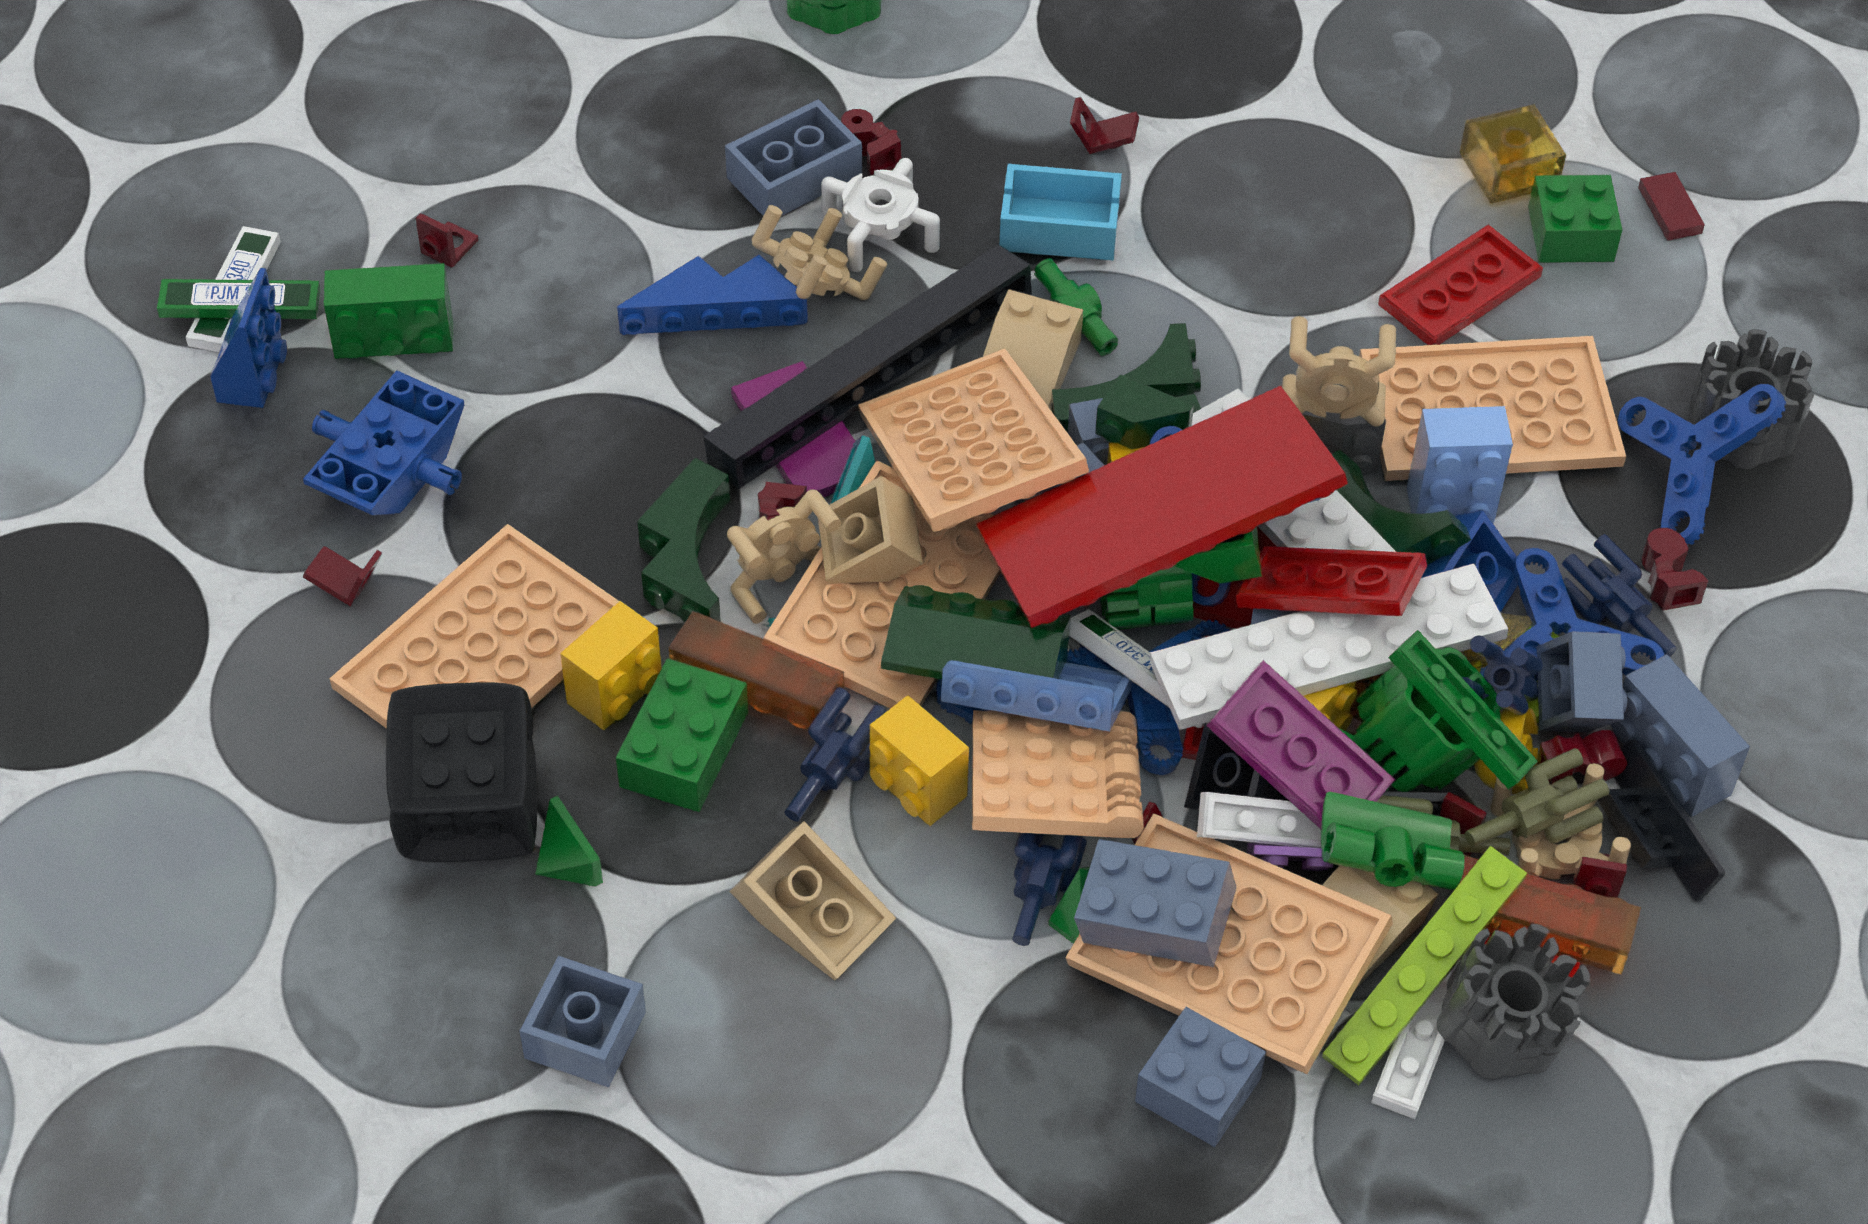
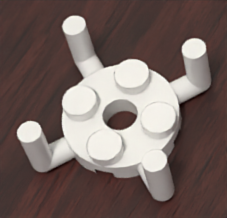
M909 158L900 159L893 171L874 170V175L862 178V174H859L848 183L833 177H825L822 180V213L826 215L829 208L837 209V195L841 196L844 222L847 226L853 228L847 238L848 269L851 272H859L863 269V241L868 234L892 240L897 238L901 231L909 227L913 222L924 226V249L929 253L939 250L940 218L935 213L919 208L918 193L913 189V163ZM880 200H886V201L889 202L888 204H885V205H875V204H873V203L878 202V201H880Z

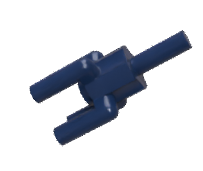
M1606 534L1601 535L1595 541L1594 547L1620 572L1617 576L1599 558L1593 560L1588 567L1575 554L1565 558L1562 566L1594 597L1592 603L1569 578L1563 579L1573 607L1586 621L1600 624L1607 618L1620 631L1628 633L1636 629L1644 638L1653 640L1662 648L1664 655L1667 654L1670 657L1675 653L1677 647L1647 617L1652 610V604L1634 587L1642 577L1641 569Z
M1481 635L1473 637L1470 647L1474 652L1485 657L1488 663L1484 671V678L1493 686L1497 694L1496 703L1516 715L1525 714L1528 711L1526 700L1534 701L1538 698V683L1532 676L1542 670L1543 663L1541 659L1522 648L1515 649L1511 653V657H1506L1502 648L1496 643ZM1462 677L1482 700L1489 696L1485 694L1481 684L1467 677Z
M836 688L808 729L810 737L816 744L800 767L801 773L807 777V780L784 811L790 820L798 822L820 790L826 792L830 789L837 790L846 776L852 781H859L864 777L870 768V724L887 712L884 707L874 705L854 735L851 736L846 733V730L851 725L852 719L847 714L841 712L850 700L851 695L843 688Z
M1018 834L1014 847V853L1018 857L1014 870V877L1017 881L1013 892L1024 903L1012 937L1014 943L1021 946L1029 945L1040 909L1046 906H1055L1059 892L1065 893L1080 868L1087 841L1083 836L1064 835L1061 848L1057 849L1050 845H1041L1044 834Z

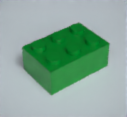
M444 263L325 270L324 309L335 359L453 351V314Z
M667 658L616 756L619 787L700 812L748 714L747 682Z

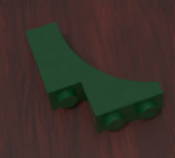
M1186 323L1170 324L1167 335L1156 352L1143 364L1123 376L1173 397L1200 392V370L1193 369L1192 363L1196 362L1195 339H1188ZM1116 379L1080 388L1052 389L1051 411L1066 432H1068L1069 404L1104 398Z
M1340 449L1332 454L1344 470L1348 481L1346 486L1337 489V491L1396 552L1423 553L1426 556L1427 565L1443 556L1454 553L1459 547L1471 541L1467 527L1448 510L1415 514L1396 511L1379 504L1368 490L1360 467Z
M694 458L637 521L639 546L648 555L654 557L641 572L643 597L655 608H664L680 617L688 626L698 627L712 634L721 624L719 597L711 590L699 568L698 555L704 536L711 523L730 501L729 475Z

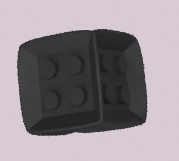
M474 682L420 685L400 689L391 694L386 729V786L390 807L389 824L396 848L401 856L424 862H464L508 859L533 852L537 830V772L535 749L532 740L534 729L533 715L529 696L525 689L506 683Z

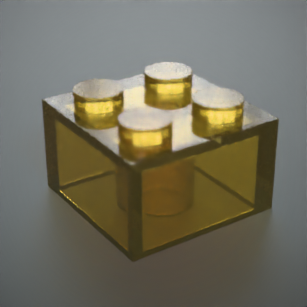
M1534 104L1466 120L1459 153L1490 204L1531 194L1535 176L1562 175L1566 153Z

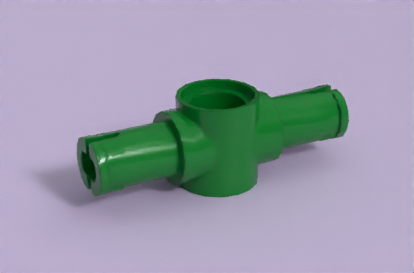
M1052 258L1041 261L1035 267L1034 276L1051 294L1050 301L1083 309L1082 334H1084L1100 356H1106L1113 352L1119 340L1101 319L1102 305L1094 288L1087 283L1078 286L1074 280H1068Z

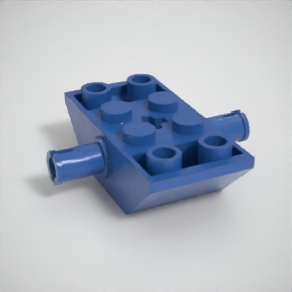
M396 370L353 421L348 422L326 410H321L319 412L320 416L316 415L312 424L313 433L334 441V443L303 478L304 484L370 515L401 513L425 483L444 491L448 495L454 494L455 491L450 486L458 489L462 480V473L442 463L447 458L465 406L464 400Z

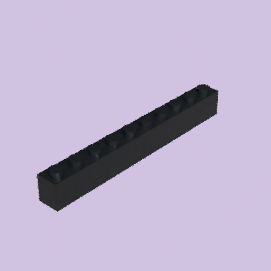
M999 244L978 256L972 262L952 273L929 290L892 312L883 320L863 331L860 335L703 436L707 464L728 474L729 482L738 489L742 488L859 410L858 404L877 398L993 321L1008 290L1032 295L1030 264Z

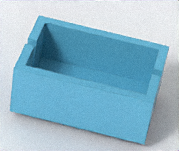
M1008 164L1000 218L999 245L1010 252L1114 261L1122 173Z

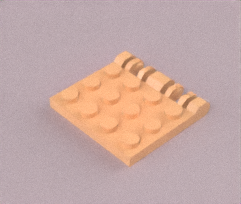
M973 710L972 830L1112 838L1138 837L1143 832L1144 824L1142 802H1139L1141 781L1138 761L1139 754L1138 749H1136L1138 740L1135 716L1130 712L1120 711L1109 732L992 710Z

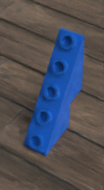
M760 255L724 277L701 257L697 256L618 305L619 331L622 335H636L644 333L804 325L808 322L807 299H800L796 294L797 287Z

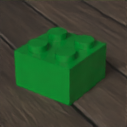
M1611 175L1535 176L1528 210L1538 263L1614 262L1623 230Z

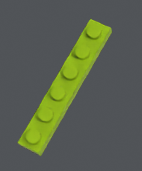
M1490 846L1326 1048L1322 1058L1359 1086L1460 961L1475 936L1488 926L1525 880L1527 872Z

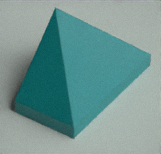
M862 435L853 443L830 504L859 489L875 464L869 437Z

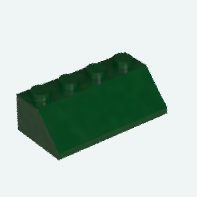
M924 585L905 586L894 604L881 659V669L942 679L945 664L953 660L1059 679L1067 661L1071 614L1064 613L1051 623L1040 624L1031 628L1020 606L1011 600L989 601L975 598L972 594L965 592L949 594L934 591L932 588Z

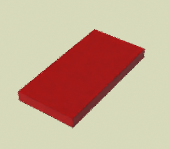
M1488 224L1379 296L1378 305L1425 344L1440 345L1542 276L1543 267Z
M1264 546L1260 552L1262 576L1245 579L1235 597L1238 608L1402 616L1427 568L1426 556L1423 553Z

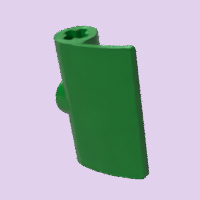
M1327 792L1324 797L1321 849L1322 859L1326 863L1374 873L1376 880L1380 884L1389 887L1403 886L1412 881L1452 891L1457 888L1462 879L1465 864L1463 852L1450 848L1452 820L1449 818L1335 792Z

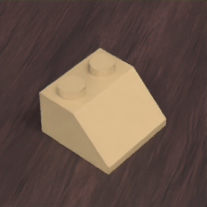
M883 476L829 505L842 521L841 526L836 531L828 532L818 519L825 578L831 584L890 582L923 564L913 499L910 493Z

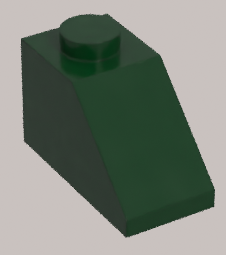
M1120 374L1097 407L1095 434L1104 437L1112 443H1118L1130 449L1150 445L1153 435L1163 427L1175 426L1184 430L1192 426L1194 405Z

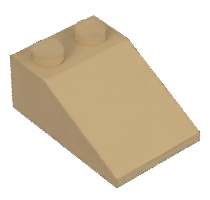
M1008 290L995 318L983 357L1005 348L1051 410L1052 389L1061 388L1081 342L1083 309Z
M805 821L791 830L730 890V893L761 925L834 981L896 919L886 906Z
M1340 865L1322 885L1392 916L1393 925L1358 986L1423 924L1438 896V893L1428 885L1410 881L1403 886L1389 887L1380 884L1376 880L1374 873Z

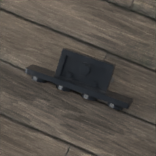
M1627 740L1621 747L1622 753L1627 760L1626 769L1614 777L1621 789H1609V794L1597 801L1608 816V821L1617 830L1619 835L1630 841V854L1642 869L1673 867L1695 901H1702L1724 877L1725 870L1638 740Z

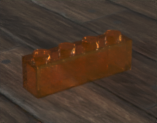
M692 611L669 646V658L747 682L749 705L761 713H771L789 720L794 726L801 729H809L836 688L844 689V671Z
M1464 855L1465 864L1461 881L1480 858L1476 859ZM1525 871L1527 872L1525 880L1485 928L1489 930L1490 936L1495 930L1508 933L1512 938L1516 931L1524 926L1528 929L1530 924L1542 925L1549 929L1550 932L1540 945L1541 949L1549 938L1554 937L1559 947L1557 956L1568 955L1576 959L1577 962L1621 975L1630 952L1641 907L1628 904L1620 898L1604 897L1584 891L1576 885L1560 884L1540 878L1535 873Z

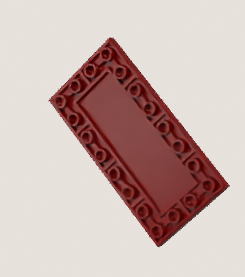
M1278 386L978 522L976 525L1031 628L1040 624L1051 623L1060 615L1075 608L1093 604L1098 598L1119 588L1130 587L1139 579L1152 573L1170 569L1177 562L1196 553L1209 551L1218 543L1231 537L1249 533L1256 526L1275 517L1288 515L1297 507L1317 498L1328 497L1335 490L1346 486L1348 481L1344 470L1282 386Z

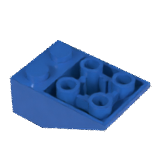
M266 268L259 269L232 316L210 377L217 403L263 408L268 393H273L277 382L276 370L279 363H284L286 359L287 342L281 337V315L275 311V288L269 284Z

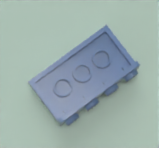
M951 660L943 668L941 701L1110 732L1131 691L1132 681L1118 671L1065 663L1059 679Z

